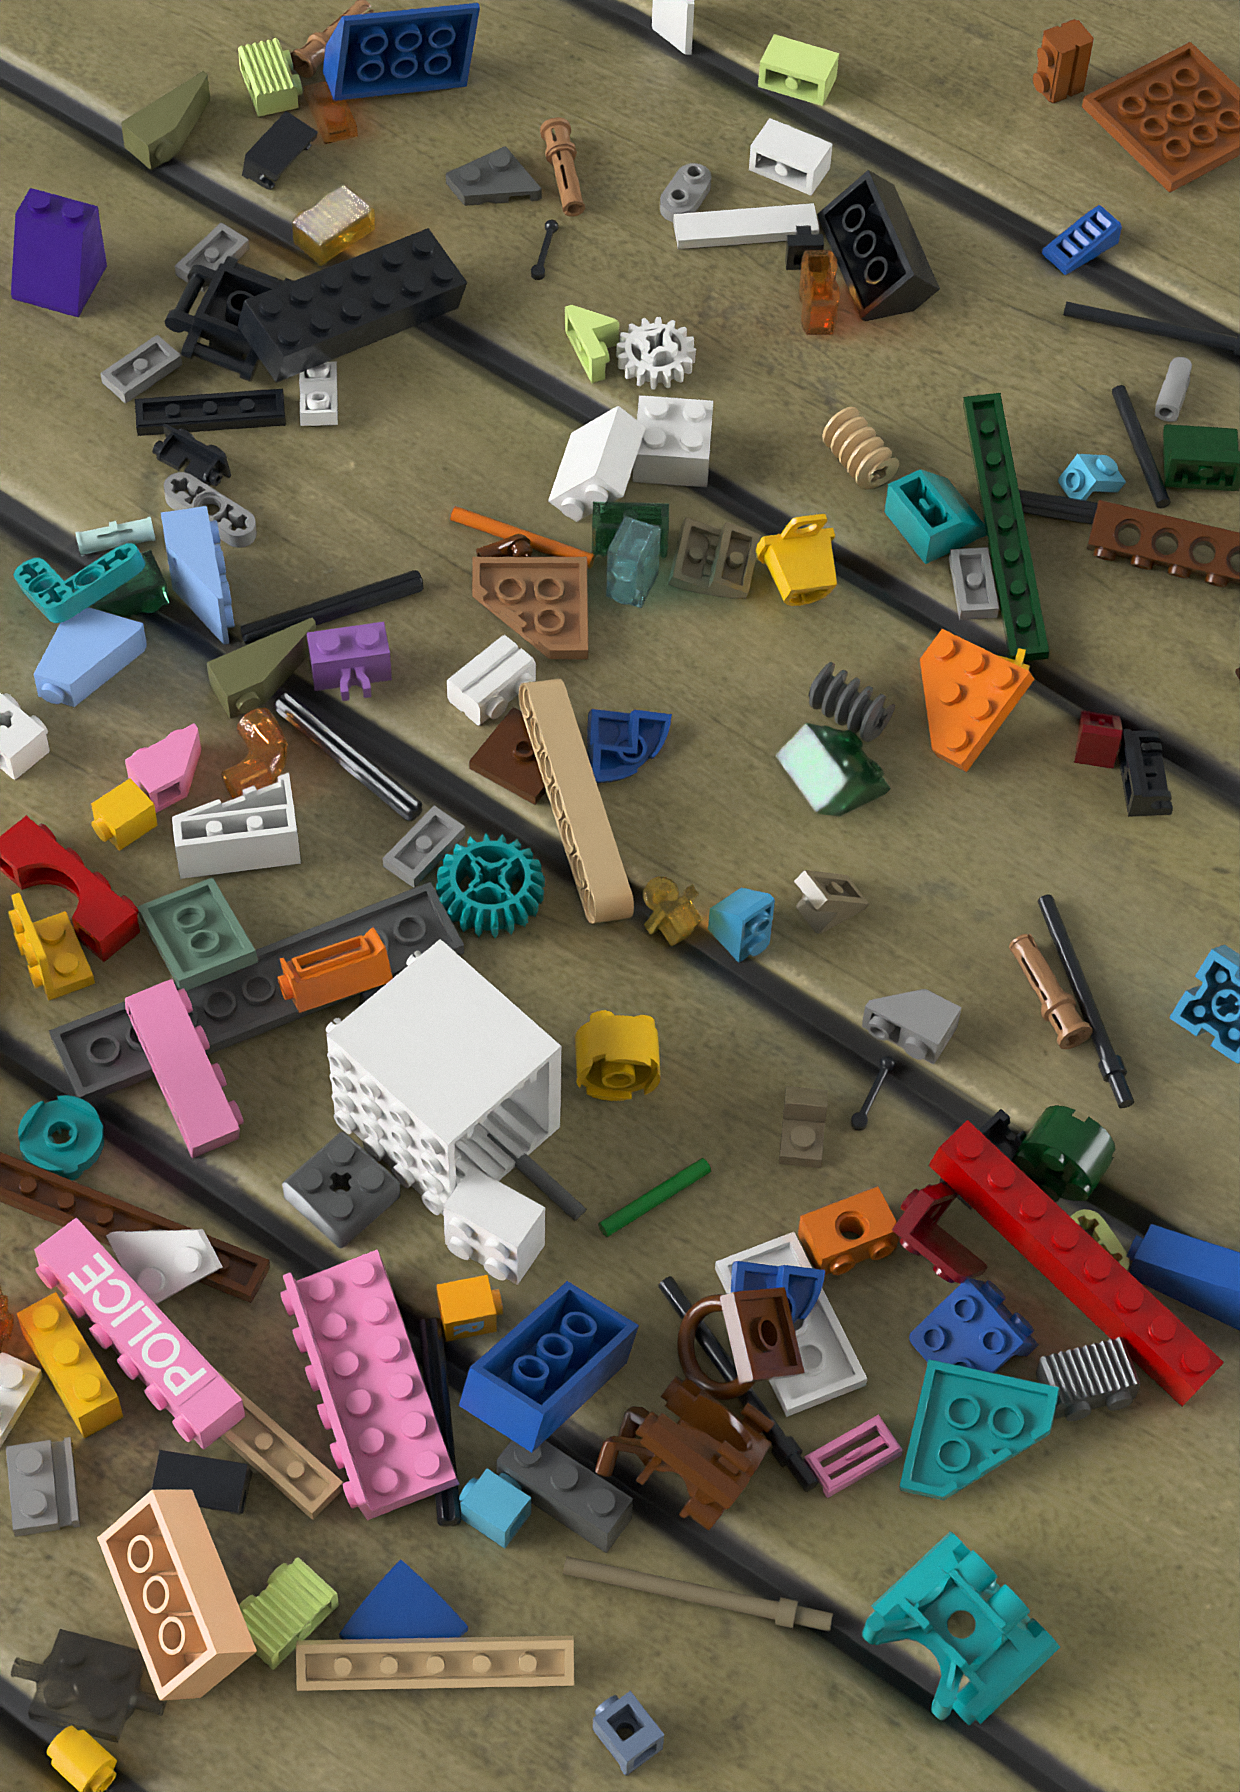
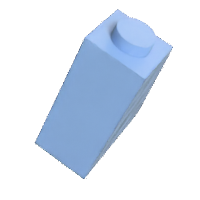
M87 607L71 619L61 622L34 672L38 697H42L52 704L62 703L72 707L77 706L145 651L147 643L143 623Z

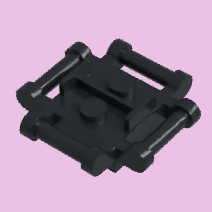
M229 255L224 264L220 263L217 271L202 265H193L187 276L189 282L175 309L169 311L164 321L165 325L173 332H188L182 347V356L193 359L195 356L239 373L240 378L251 382L260 359L237 327L244 300L294 280L285 278L283 281L239 264V259ZM208 286L195 315H190L189 312L201 288ZM201 339L209 340V346L201 344ZM244 354L247 355L245 360L242 359Z

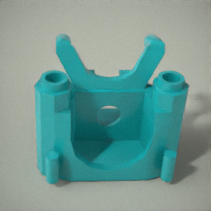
M951 1531L871 1605L874 1612L866 1620L862 1636L872 1645L908 1639L916 1641L929 1649L936 1657L941 1670V1679L932 1703V1713L938 1719L944 1720L950 1715L953 1708L965 1723L970 1726L975 1720L981 1724L1061 1647L1034 1618L1031 1619L1027 1615L1031 1612L1029 1608L1006 1584L1000 1587L996 1583L998 1576L974 1550L970 1551ZM966 1611L974 1617L976 1626L974 1632L969 1637L956 1638L949 1632L948 1620L955 1612ZM965 1675L969 1682L959 1690L962 1678Z

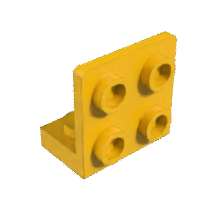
M20 893L11 895L14 910L9 911L8 914L15 931L13 933L21 956L25 955L29 964L27 969L35 989L43 987L49 1001L95 984L93 973L66 911L32 923Z

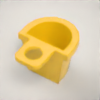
M826 514L793 518L781 534L763 536L757 544L755 550L757 558L762 564L767 565L786 605L801 606L819 601L829 595L837 585L831 545L832 540L835 538V532L833 528L822 529L828 521ZM812 524L806 528L797 529L800 526Z

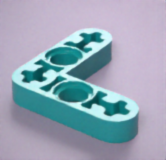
M126 543L114 548L65 581L42 558H33L23 562L15 570L14 578L23 593L51 622L61 623L71 619L138 575L144 569L146 562L135 544Z

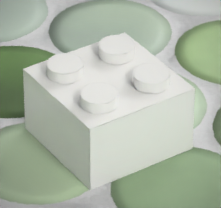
M639 395L637 420L646 429L633 465V482L707 487L713 401Z
M472 1166L443 1206L445 1244L448 1249L461 1259L468 1260L471 1258L480 1263L491 1276L498 1280L508 1279L518 1285L545 1246V1207Z

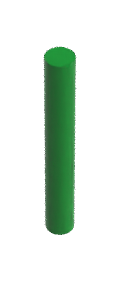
M704 1158L697 1160L599 1222L600 1231L605 1237L611 1236L711 1172L709 1163Z

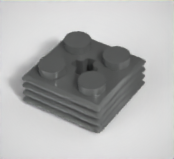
M345 1132L337 1134L282 1183L284 1198L338 1248H344L401 1196L400 1182ZM339 1186L349 1187V1191L345 1192L342 1189H339L336 1192H334V1189Z

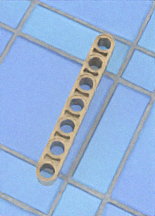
M562 679L521 683L519 687L520 709L586 918L591 924L629 919L633 916L634 912L632 891L565 684Z

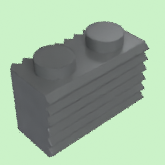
M1123 1337L1093 1343L1090 1346L1085 1345L1082 1348L1077 1347L1074 1350L1069 1349L1066 1352L1061 1351L1058 1354L1053 1353L1050 1356H1043L1040 1358L1036 1370V1377L1039 1383L1059 1387L1054 1419L1066 1417L1067 1421L1083 1419L1091 1414L1092 1409L1107 1406L1110 1411L1123 1409L1133 1402L1141 1385Z

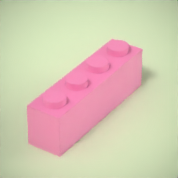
M170 979L126 997L125 1010L191 1157L195 1158L239 1139L240 1128L238 1125L244 1123L243 1117L235 1100L228 1102L222 1090L223 1087L227 1086L224 1074L219 1064L214 1063L211 1065L205 1050L210 1049V1045L201 1025L194 1028L188 1013L193 1012V1007L185 989L177 990L173 979Z

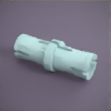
M151 517L117 524L116 521L109 522L107 527L75 532L81 556L113 549L126 543L137 544L151 540L156 541Z

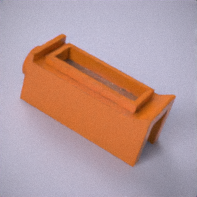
M374 927L364 936L360 935L291 958V961L288 962L285 961L284 957L280 958L284 975L277 977L284 999H292L299 1013L387 984L393 979L386 947Z

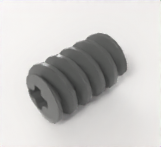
M829 662L811 684L808 695L810 706L816 710L822 708L823 715L828 718L834 717L838 725L844 726L847 724L849 732L853 734L860 732V737L863 741L870 742L882 733L890 721L895 704L890 705L886 709L883 708L886 700L884 694H880L872 701L870 698L873 693V687L867 686L861 693L858 692L860 679L854 678L847 685L845 681L848 671L841 670L836 676H833L835 663Z

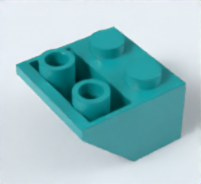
M919 469L888 484L884 512L925 564L950 553V549H959L986 536L985 524L948 478Z

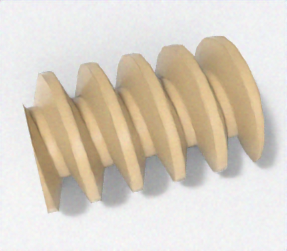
M850 406L842 409L829 420L822 434L823 442L828 448H831V452L836 458H839V462L844 468H847V472L852 478H855L860 488L874 489L892 479L899 468V460L896 457L892 458V451L888 447H884V441L880 437H876V431L872 427H867L868 422L864 417H859L860 412L858 409Z

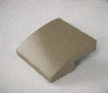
M686 517L680 528L668 585L694 593L728 598H746L749 593L757 556L755 550L760 541L761 534L726 522L722 529H718Z

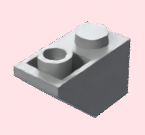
M921 989L869 1000L864 1009L862 1027L867 1029L873 1037L883 1041L888 1040L903 1048L911 1057L919 1060L924 1059L935 1064L958 1027L962 1007L927 989Z

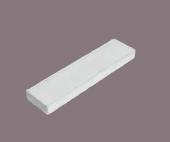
M814 203L674 214L673 217L678 249L787 241V235H796V226L804 225L811 226V234H819Z

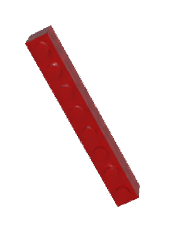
M967 1120L938 1148L928 1166L1110 1339L1123 1337L1131 1359L1181 1407L1224 1364L1223 1360L971 1122Z

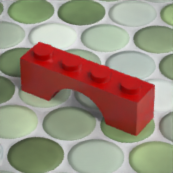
M26 815L0 836V871L21 890L36 885L48 884L60 886L73 893L79 900L72 916L75 934L78 940L103 962L108 960L140 933L137 918L139 911L136 905L127 896L122 895L119 897L112 891L109 882L98 871L92 873L84 866L81 857L72 848L67 847L64 849L46 825L42 823L37 825Z

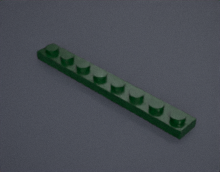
M1001 393L963 397L964 415L1008 655L1010 659L1015 660L1018 648L1026 650L1023 662L1048 659V641Z

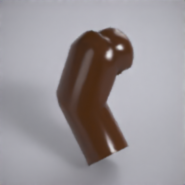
M515 534L498 542L477 548L476 555L477 557H530L533 550L529 538L522 534Z

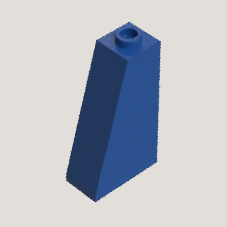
M1153 1224L1150 1225L1144 1238L1136 1235L1126 1256L1133 1261L1129 1270L1131 1275L1140 1283L1240 1331V1252Z

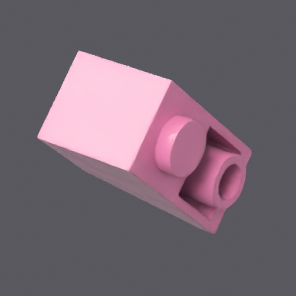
M193 723L184 729L175 730L165 739L150 747L141 748L133 753L131 757L125 759L128 779L131 778L154 803L156 813L188 796L201 754L197 726Z

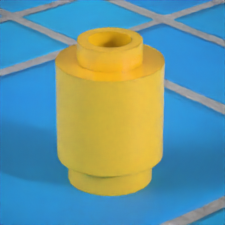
M73 1725L68 1726L54 1738L46 1753L52 1759L51 1765L79 1792H103L116 1777L114 1768L117 1760L84 1729L78 1731Z

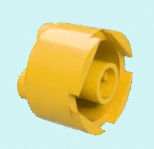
M606 1010L592 1013L589 1017L590 1021L582 1025L575 1034L576 1082L578 1087L580 1088L583 1085L586 1087L587 1095L608 1101L632 1099V1092L644 1089V1095L655 1090L661 1080L659 1037L655 1027V1020L648 1015H638L635 1017L614 1015Z

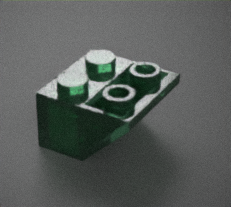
M805 723L775 755L818 814L840 817L885 795L891 789L882 777L884 775L883 769L874 760L868 758L862 750L863 743L861 739L850 730L844 731L827 725L819 726Z

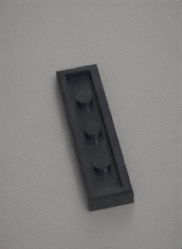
M283 388L135 399L137 436L165 434L163 429L164 423L177 430L182 428L188 432L286 425Z

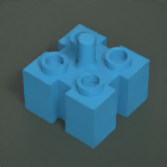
M1222 945L1211 949L1196 973L1195 977L1203 982L1202 985L1186 990L1169 1018L1195 1036L1209 1032L1215 1036L1210 1046L1235 1063L1240 1064V954L1228 946Z

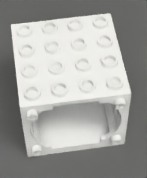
M440 939L423 954L420 951H415L414 955L416 958L411 954L406 962L408 966L343 1021L340 1018H335L333 1021L336 1025L330 1022L326 1032L328 1043L327 1057L330 1062L331 1072L329 1077L332 1082L333 1091L331 1097L334 1101V1119L336 1123L347 1134L355 1133L363 1141L365 1150L375 1160L380 1161L383 1159L392 1168L393 1175L404 1187L409 1188L412 1186L421 1194L423 1203L433 1214L439 1215L441 1213L444 1216V1204L471 1166L497 1181H500L515 1167L516 1162L487 1137L488 1133L494 1136L519 1159L524 1153L529 1155L560 1128L562 1046Z

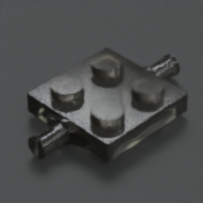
M60 1629L51 1653L42 1664L16 1657L14 1660L15 1664L12 1665L11 1677L36 1682V1692L28 1710L29 1720L63 1729L73 1725L78 1731L84 1729L93 1737L118 1743L125 1722L131 1717L135 1709L162 1716L163 1709L166 1707L167 1700L160 1701L158 1695L141 1691V1679L146 1664L141 1651L132 1647Z

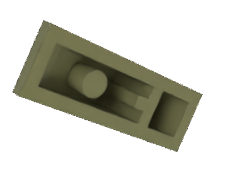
M204 71L200 72L121 122L124 147L150 170L169 161L181 150L210 101L208 74Z
M309 618L207 662L210 686L230 719L240 714L251 713L259 706L265 704L309 656L307 632L316 631V622L313 618Z

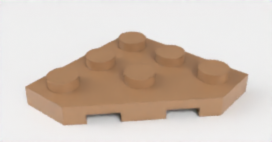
M472 557L473 598L548 659H588L587 557Z

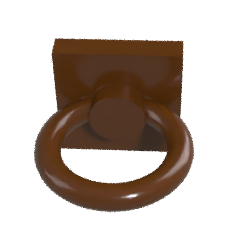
M785 1287L709 1295L693 1304L681 1322L677 1338V1352L681 1368L688 1379L714 1399H734L745 1394L758 1381L788 1378L805 1373ZM714 1312H723L738 1375V1377L729 1382H717L709 1378L700 1368L695 1355L694 1342L698 1326L706 1316Z

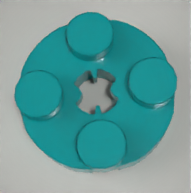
M57 1096L58 1100L50 1101L46 1104L44 1100L40 1101L25 1113L19 1124L18 1138L22 1157L29 1164L69 1180H75L82 1175L83 1171L89 1169L102 1153L105 1134L99 1115L91 1104L75 1096ZM61 1129L69 1130L70 1140L66 1143L56 1144L51 1135L55 1131L61 1134Z

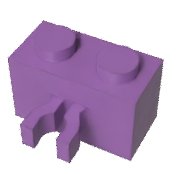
M384 622L307 632L309 662L315 691L340 687L342 701L349 700V688L353 685L361 687L364 698L371 697L370 683L392 680L390 650Z

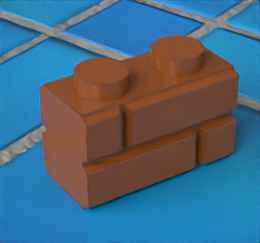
M1073 19L1062 23L1061 27L1055 26L1043 32L1042 45L1037 50L1039 61L1037 73L1033 74V84L1036 90L1053 104L1066 99L1067 95L1071 97L1084 92L1094 38L1079 20Z

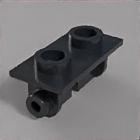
M164 423L163 429L166 439L163 442L157 441L152 451L158 461L178 471L188 461L190 463L184 472L193 475L208 486H217L221 482L222 475L227 478L231 477L227 456L219 447L212 444L207 446L196 440L187 430L182 428L177 430Z

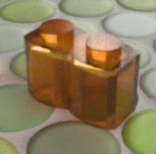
M831 250L805 251L802 257L799 298L802 303L801 325L807 335H833L836 329L840 289L836 282L837 259Z

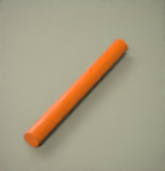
M457 506L452 510L451 521L503 539L515 534H522L530 539V545L534 550L554 557H587V568L591 569L593 566L595 554Z

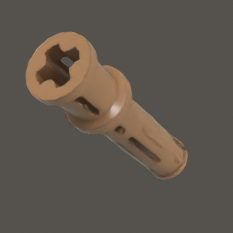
M357 0L323 32L312 33L308 38V43L301 49H294L290 53L293 69L302 77H312L316 73L317 67L324 62L326 44L341 17L374 13L373 9L364 13L371 7L370 3L366 0Z
M560 117L551 118L540 127L541 138L546 141L547 145L545 156L547 161L554 167L564 214L567 216H578L584 212L585 204L583 203L574 165L577 151L569 137L571 133L570 122Z
M1022 934L1016 937L1009 944V949L1019 962L1021 969L1042 1004L1041 1015L1045 1021L1051 1022L1058 1035V1045L1061 1049H1071L1084 1043L1092 1035L1093 1030L1089 1023L1082 1021L1075 1009L1076 1000L1060 987L1051 968L1038 949L1031 934Z

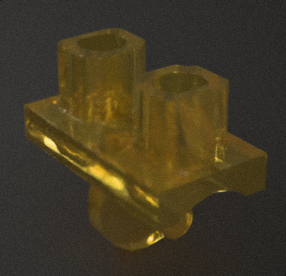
M658 876L652 878L644 888L643 899L646 905L651 910H654L644 926L650 935L660 929L671 947L690 936L694 931L693 928L703 920L692 904L699 895L693 884L688 886L680 897L676 883L667 877Z

